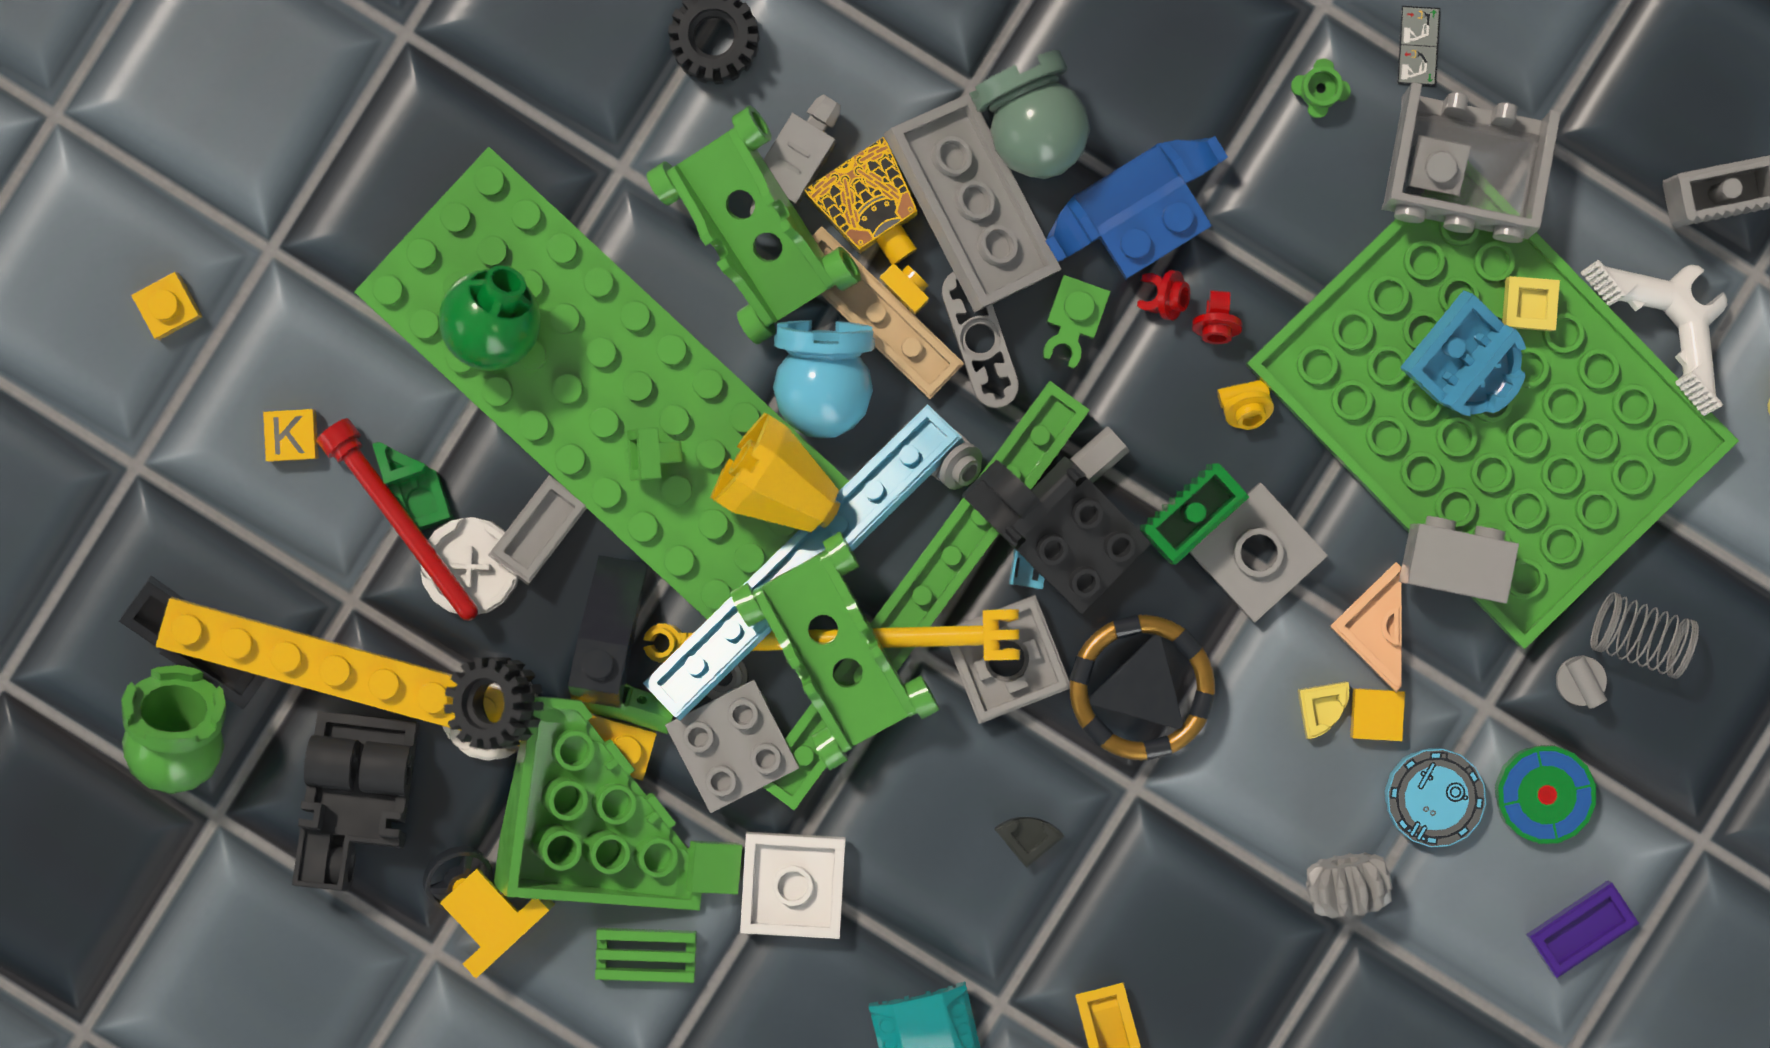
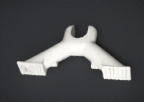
M1599 259L1582 270V276L1585 277L1586 281L1594 287V290L1602 296V299L1609 306L1620 300L1628 302L1635 311L1639 310L1642 306L1663 310L1679 329L1681 352L1675 358L1682 365L1683 375L1675 381L1676 385L1680 387V390L1688 396L1689 400L1692 401L1693 405L1704 416L1723 406V403L1716 396L1709 325L1725 310L1727 297L1723 292L1707 305H1702L1694 299L1691 286L1694 280L1704 272L1702 267L1688 265L1681 269L1670 281L1606 267Z

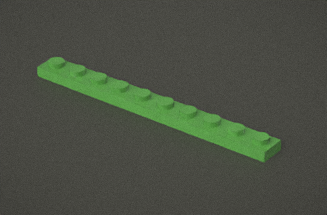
M1049 381L982 473L997 459L1031 490L1090 410ZM962 498L872 620L870 623L872 628L930 627L999 534L967 500ZM915 647L884 648L895 670L898 671ZM845 658L835 670L833 676L839 684L851 686L860 680L862 668L857 661ZM813 703L810 704L785 738L799 769L763 786L764 789L793 810L797 808L827 767L811 735L827 727Z

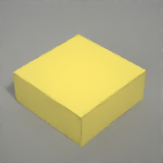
M1507 277L1505 280L1502 322L1515 329L1555 331L1560 280Z

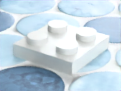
M746 832L740 933L840 939L846 837Z

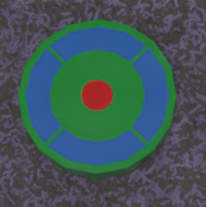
M1540 745L1516 752L1502 766L1495 783V798H1497L1498 811L1503 822L1516 835L1538 844H1556L1576 836L1590 821L1596 806V784L1588 766L1574 753L1554 745Z

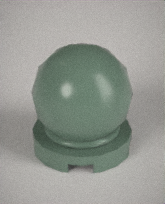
M1060 50L1037 55L1040 64L1019 74L1016 65L1009 67L978 84L975 87L976 91L969 93L977 112L989 110L991 113H994L990 132L996 153L1009 169L1029 177L1047 179L1063 174L1083 155L1090 134V125L1085 105L1074 90L1058 83L1059 77L1068 69Z

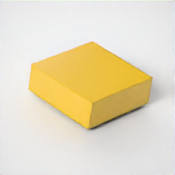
M1353 688L1350 737L1353 739L1402 741L1405 692Z

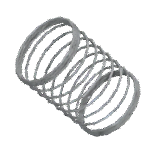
M1615 592L1607 596L1593 626L1590 642L1592 650L1601 653L1606 650L1609 656L1617 654L1620 660L1627 657L1629 663L1633 664L1637 661L1640 667L1647 665L1651 671L1658 669L1659 674L1667 673L1668 677L1673 679L1679 678L1688 667L1697 645L1699 636L1697 621L1685 618L1679 624V616L1674 615L1669 620L1668 611H1664L1659 616L1658 608L1655 607L1648 614V604H1643L1638 610V601L1634 600L1627 608V597L1624 596L1622 598L1620 594ZM1615 599L1611 621L1603 639L1598 645V636L1602 622L1609 606ZM1625 599V600H1626V603H1625V609H1624V612H1623V616H1622V619H1621V621H1620V624H1619V626H1618V628H1617V631H1616V633H1615L1614 636H1613V633H1614V631H1615V629H1616V626H1617V623H1618V621H1619V617H1620V613H1621V609H1622V601ZM1636 602L1631 626L1618 648L1623 623L1631 606ZM1646 606L1642 628L1634 645L1628 652L1633 627L1641 610ZM1656 610L1653 630L1647 644L1639 655L1643 631L1651 614ZM1666 613L1667 619L1662 637L1649 659L1653 635L1659 621ZM1677 617L1673 639L1665 656L1659 663L1663 639L1672 620ZM1692 625L1690 642L1686 654L1680 666L1673 674L1674 664L1678 660L1683 650L1689 633V627ZM1684 634H1685V637H1684V641H1683V643H1682V646H1681V648H1680V650H1679V653H1678L1677 656H1676V653H1677V651H1678L1679 645H1680V643H1681V641H1682V638H1683V636H1684ZM1617 636L1616 652L1611 654L1608 648ZM1627 640L1626 655L1619 657L1618 652ZM1638 643L1636 659L1630 661L1628 656ZM1647 649L1646 663L1642 665L1639 663V659ZM1657 653V666L1650 668L1649 663ZM1668 655L1666 671L1661 672L1659 667Z

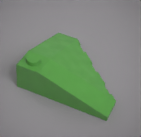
M535 696V702H544L543 711H534L533 716L540 718L541 721L538 727L528 728L533 734L528 740L520 741L521 745H519L499 839L494 878L495 887L506 897L700 911L702 893H691L686 890L690 847L687 848L672 829L676 822L654 794L650 793L646 796L630 775L635 770L612 740L609 739L605 742L588 721L593 715L582 701Z

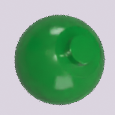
M500 265L494 266L491 269L477 270L458 279L448 289L441 302L438 321L441 337L446 347L459 361L475 369L493 371L518 363L531 351L539 335L541 318L536 298L526 285L524 277L517 270Z

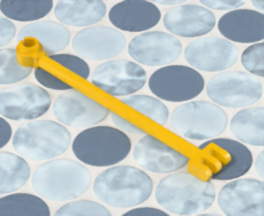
M1019 609L983 610V625L872 628L883 648L984 645V661L1020 660V650L1015 648L1000 650V640H1020L1019 629L999 630V620H1018ZM656 624L645 633L643 640L654 641L659 634H665L670 643L668 649L661 653L654 645L643 648L651 660L664 663L694 633H682L677 626L672 624ZM815 629L808 631L815 641L826 643L835 638L838 629ZM771 631L752 651L782 650L773 631Z

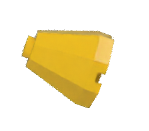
M763 413L737 445L741 450L734 460L729 458L723 467L710 498L733 513L808 532H813L819 525L826 528L840 508L841 503L835 500L839 489L791 430L777 419Z

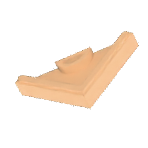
M1397 562L1330 626L1395 692L1402 686L1401 582H1399L1401 566Z

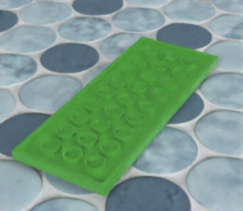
M490 147L479 156L354 291L574 497L584 503L588 510L707 620L731 597L730 592L744 585L800 530L733 513L710 498L723 467L729 458L732 460L736 458L741 450L737 445L763 413L777 419L791 430L839 490L849 482L844 475ZM494 266H508L517 270L524 277L526 285L536 298L541 318L538 338L531 351L522 360L510 367L493 371L472 368L459 361L448 350L441 337L438 321L441 302L448 289L464 275L477 270L491 269ZM658 427L659 443L681 442L682 462L660 464L661 478L630 481L627 431L638 428Z

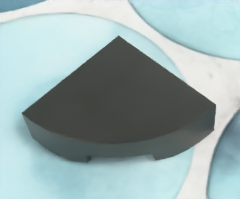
M1034 817L1009 819L994 828L1026 868L1065 837L1054 825Z

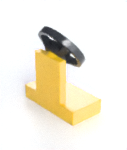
M459 846L443 851L429 863L423 876V888L430 902L434 906L448 911L480 946L463 963L465 968L477 978L539 921L555 903L552 900L532 899L518 911L492 883L493 870L487 857L475 848ZM458 856H463L460 865L450 869L443 881L430 885L435 871L444 862ZM472 857L484 863L485 875L479 868L471 872ZM433 894H446L448 896L440 900Z

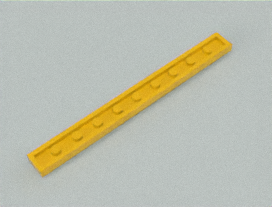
M169 598L155 647L449 727L448 721L455 718L454 713L445 714L444 705L453 704V697L445 696L446 687L457 686L450 679L452 674L178 598ZM489 685L484 695V710L488 719L494 723L498 722L503 714L504 696L499 687ZM592 714L593 717L588 721L605 742L609 739L614 742L635 770L630 775L635 779L643 781L657 732Z

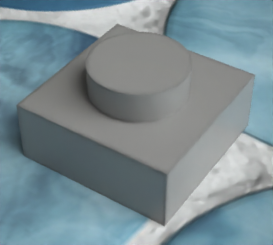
M1418 135L1407 185L1459 196L1471 146Z

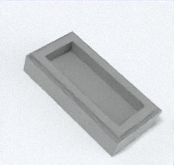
M549 475L488 556L529 585L586 510V505Z

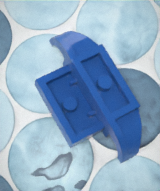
M1216 136L1197 140L1178 139L1158 143L1083 191L1073 195L1058 215L1045 241L1057 261L1060 262L1100 239L1126 280L1212 226L1187 184L1223 162L1228 156Z

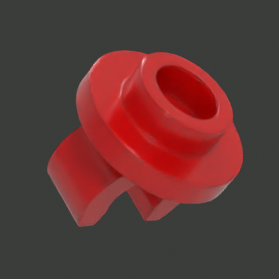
M1169 270L1163 277L1154 273L1142 275L1141 281L1156 285L1158 293L1152 301L1138 300L1137 307L1151 313H1160L1164 320L1172 321L1177 319L1180 313L1187 309L1190 301V286L1185 282L1180 271Z
M1210 290L1209 301L1207 300L1206 314L1199 315L1193 319L1192 330L1195 334L1202 336L1203 341L1210 344H1225L1230 342L1232 337L1242 332V320L1229 314L1230 292Z

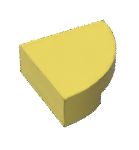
M1345 681L1298 689L1306 739L1323 735L1339 720L1349 700V682Z

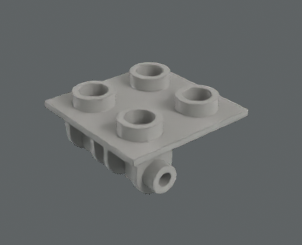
M755 680L689 712L681 721L675 719L665 724L710 813L799 769L769 709L768 701L762 690H759Z

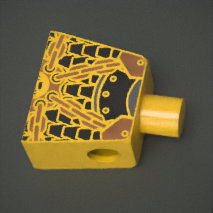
M884 137L804 189L806 197L859 254L875 243H878L890 263L897 264L917 250L902 225L917 216V209Z

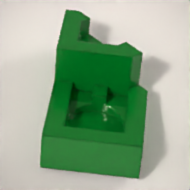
M381 442L372 444L384 484L389 486L390 491L420 531L454 520L439 473L436 470Z

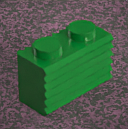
M1206 464V470L1199 471L1198 477L1191 478V484H1184V491H1177V497L1169 498V504H1162V511H1155V518H1147V525L1140 524V532L1169 564L1176 565L1249 498V495L1221 464Z

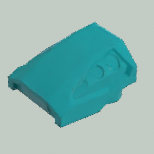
M966 982L956 983L954 988L953 986H948V988H942L933 993L926 991L924 995L911 998L904 996V999H894L889 1002L882 1001V1004H879L878 1001L869 1003V1011L879 1048H981Z

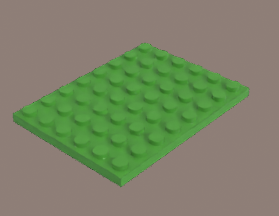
M1468 161L1459 196L1427 189L1419 195L1420 197L1520 216ZM1395 218L1245 365L1269 387L1270 391L1408 533L1411 523L1425 524L1426 517L1433 516L1457 521L1455 531L1474 534L1476 526L1506 531L1504 541L1519 544L1507 603L1471 598L1520 648L1525 649L1739 440L1712 413L1704 416L1697 410V407L1693 405L1688 396L1676 385L1677 376L1537 232L1529 239L1523 238V241L1520 243H1509L1496 240L1492 237L1493 232L1474 228L1471 233H1459L1445 229L1443 227L1444 222L1424 218L1422 223H1409ZM1507 277L1560 280L1556 330L1516 329L1526 346L1525 350H1521V370L1525 372V379L1514 399L1501 410L1495 413L1471 414V416L1461 414L1433 400L1400 369L1463 290L1474 294L1502 321L1505 280Z

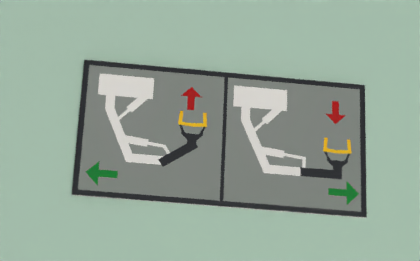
M1402 6L1397 84H1411L1414 82L1422 85L1436 86L1440 8Z

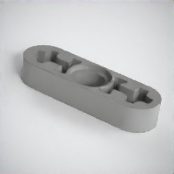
M952 272L943 283L942 299L973 392L982 405L993 409L1002 408L1015 398L1018 391V379L993 304L985 307L988 316H975L959 325L956 315H966V310L961 299L952 300L950 292L956 289V280H958L955 273ZM985 325L991 329L994 334V345L989 351L975 353L968 348L965 336L972 326ZM997 353L1001 354L1003 363H994L993 366L999 379L1007 377L1010 386L1003 390L1004 398L996 400L992 393H983L981 386L988 382L986 369L983 367L978 372H975L972 362L987 361Z

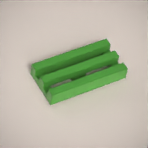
M598 928L596 930L595 980L695 982L697 931ZM608 940L686 943V951L608 949ZM607 960L685 963V969L607 967Z

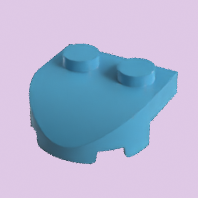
M1463 290L1400 369L1433 400L1443 406L1467 416L1483 412L1495 413L1514 399L1524 382L1525 372L1521 370V350H1525L1526 346L1515 328L1505 325L1474 294Z

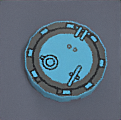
M1442 748L1423 749L1402 758L1391 771L1385 788L1387 811L1395 828L1409 840L1428 847L1451 846L1467 838L1480 823L1486 806L1485 784L1476 767L1462 755Z

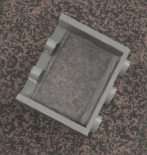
M1412 82L1401 97V112L1384 203L1381 210L1395 212L1394 218L1409 223H1422L1424 218L1444 222L1443 227L1453 232L1471 233L1474 228L1493 232L1492 237L1503 242L1520 243L1523 241V238L1529 239L1541 226L1561 112L1550 110L1542 120L1517 116L1518 106L1511 103H1499L1493 110L1467 106L1469 97L1461 93H1449L1444 101L1420 96L1422 84ZM1418 135L1471 146L1459 196L1407 185Z

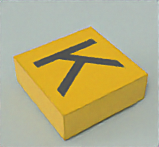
M315 409L263 412L266 461L319 459L318 443L316 442L318 436Z

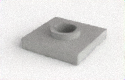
M1258 483L1247 493L1249 498L1189 552L1254 623L1328 556L1262 483ZM1252 535H1265L1272 539L1276 545V561L1266 570H1251L1244 564L1241 558L1242 545Z
M1036 595L997 609H1019L1018 620H999V630L1019 629L1020 640L1009 641H1013L1021 647L1025 659L1023 667L1013 676L1004 677L992 671L988 660L984 661V645L949 646L979 724L1070 689V682ZM983 615L956 626L983 625Z

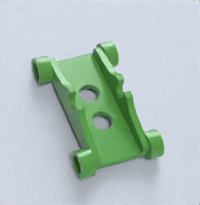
M748 106L732 116L734 128L674 167L668 162L663 161L647 172V179L653 192L665 205L670 206L679 199H682L696 224L702 242L705 246L711 244L715 248L720 258L717 265L733 281L749 303L737 311V319L748 338L753 343L760 344L775 335L774 323L835 285L841 291L847 290L861 281V274L856 263L844 248L838 247L827 255L823 254L757 149L769 142L772 136L759 112L754 107ZM743 190L753 197L755 209L750 217L739 218L730 211L728 200L734 191ZM772 233L780 239L782 252L777 259L766 260L757 253L755 242L760 234Z
M841 532L822 541L826 550L754 590L749 583H746L730 592L739 614L748 627L764 619L767 620L792 670L795 669L805 693L826 724V728L811 735L818 753L829 770L848 761L846 752L851 750L853 746L900 720L917 713L923 720L940 710L934 695L922 675L903 684L851 592L843 575L860 566ZM819 615L832 617L838 626L835 638L826 643L815 641L808 631L811 620ZM845 658L857 661L862 668L860 680L851 686L839 684L833 676L835 664Z

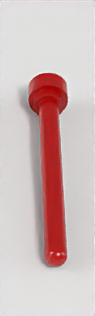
M344 418L328 427L316 440L327 457H334L338 463L344 461L457 614L465 621L475 619L478 615L477 605L360 449L363 446L359 441L361 434L351 420Z

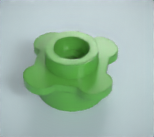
M1325 58L1318 59L1311 71L1304 76L1297 75L1291 82L1293 94L1302 97L1308 105V114L1314 118L1324 117L1328 113L1330 106L1337 101L1343 102L1347 100L1351 92L1350 85L1342 80L1340 74L1334 69L1333 62ZM1318 84L1325 86L1323 93H1319L1316 90Z

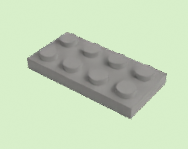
M969 94L894 126L883 134L974 312L1050 277L1061 270L1011 170L996 153L990 129L982 113L977 112Z

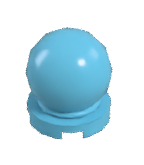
M812 320L778 323L777 334L774 335V346L784 349L789 353L778 366L773 385L781 415L790 427L808 437L834 438L853 429L866 415L873 392L870 370L860 358L862 353L872 351L875 348L872 326L836 321L835 331L812 330Z

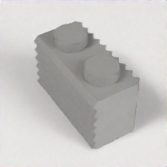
M1770 155L1679 173L1663 180L1670 224L1678 228L1683 225L1688 226L1693 223L1698 224L1703 221L1707 222L1713 219L1727 218L1732 215L1737 216L1742 213L1747 214L1752 211L1769 209Z

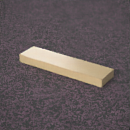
M822 226L812 235L824 255L829 254L838 247L844 248ZM850 254L860 271L861 281L845 291H841L835 285L820 295L848 322L872 326L875 348L930 400L964 363Z

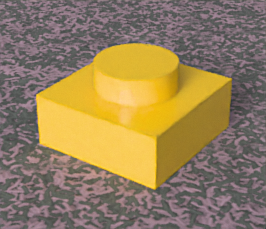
M893 263L879 277V281L913 315H916L928 303L929 297L923 291L929 285L909 265L901 271Z
M173 272L131 295L154 339L161 340L203 317L180 273Z

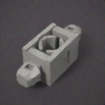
M824 94L818 97L808 109L807 113L810 117L807 121L792 112L764 158L765 163L788 199L797 206L800 205L805 197L804 189L813 184L837 145L836 140L826 134L825 131L828 127L833 129L840 116L841 105ZM753 200V202H752V204H751V208H750V214H751V215L753 214L754 209H755V202H754V200Z

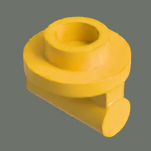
M1261 380L1217 389L1220 407L1224 410L1227 423L1232 427L1245 430L1255 429L1264 424L1274 411L1270 389Z

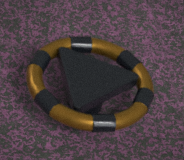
M1136 614L1116 619L1098 629L1080 649L1075 658L1069 679L1072 708L1082 730L1099 747L1114 755L1131 760L1149 761L1172 755L1185 747L1199 734L1207 719H1209L1215 698L1214 673L1203 646L1186 628L1168 619L1152 615ZM1142 633L1154 634L1089 697L1088 685L1095 660L1104 648L1115 640ZM1161 637L1170 640L1190 661L1194 669L1197 690L1189 716L1184 723L1182 722ZM1091 704L1177 730L1168 736L1143 742L1126 740L1113 734L1094 714Z

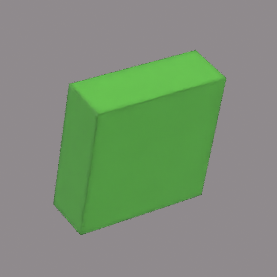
M690 840L686 890L691 893L738 894L743 845L733 842Z

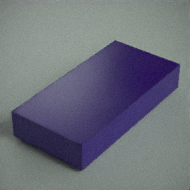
M1607 880L1527 933L1526 936L1551 974L1558 978L1637 926L1639 922L1614 884Z

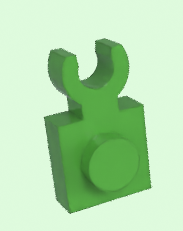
M1063 275L1046 322L1059 327L1057 335L1051 337L1045 344L1043 359L1050 360L1054 347L1065 345L1071 351V358L1068 361L1067 367L1073 369L1081 359L1082 352L1078 343L1079 336L1082 335L1094 339L1111 291Z

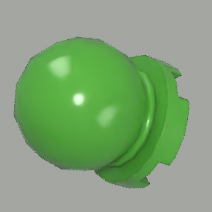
M180 665L156 667L151 669V677L139 681L135 686L133 682L127 685L122 697V719L125 729L122 740L123 753L131 774L147 788L167 794H175L193 790L213 776L225 747L221 729L226 718V702L220 685L216 689L212 683L203 679L202 671Z

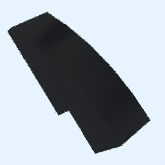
M150 576L121 615L119 622L156 646L169 598L185 599L153 576ZM159 648L160 654L174 664L202 671L204 680L212 683L216 689L220 685L223 689L224 697L241 709L246 707L267 678Z

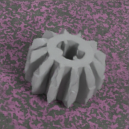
M1366 852L1361 854L1349 853L1342 856L1334 855L1329 859H1320L1307 869V893L1314 913L1330 918L1344 916L1349 918L1355 915L1364 916L1368 912L1379 911L1392 901L1391 876L1384 858L1379 855H1370Z

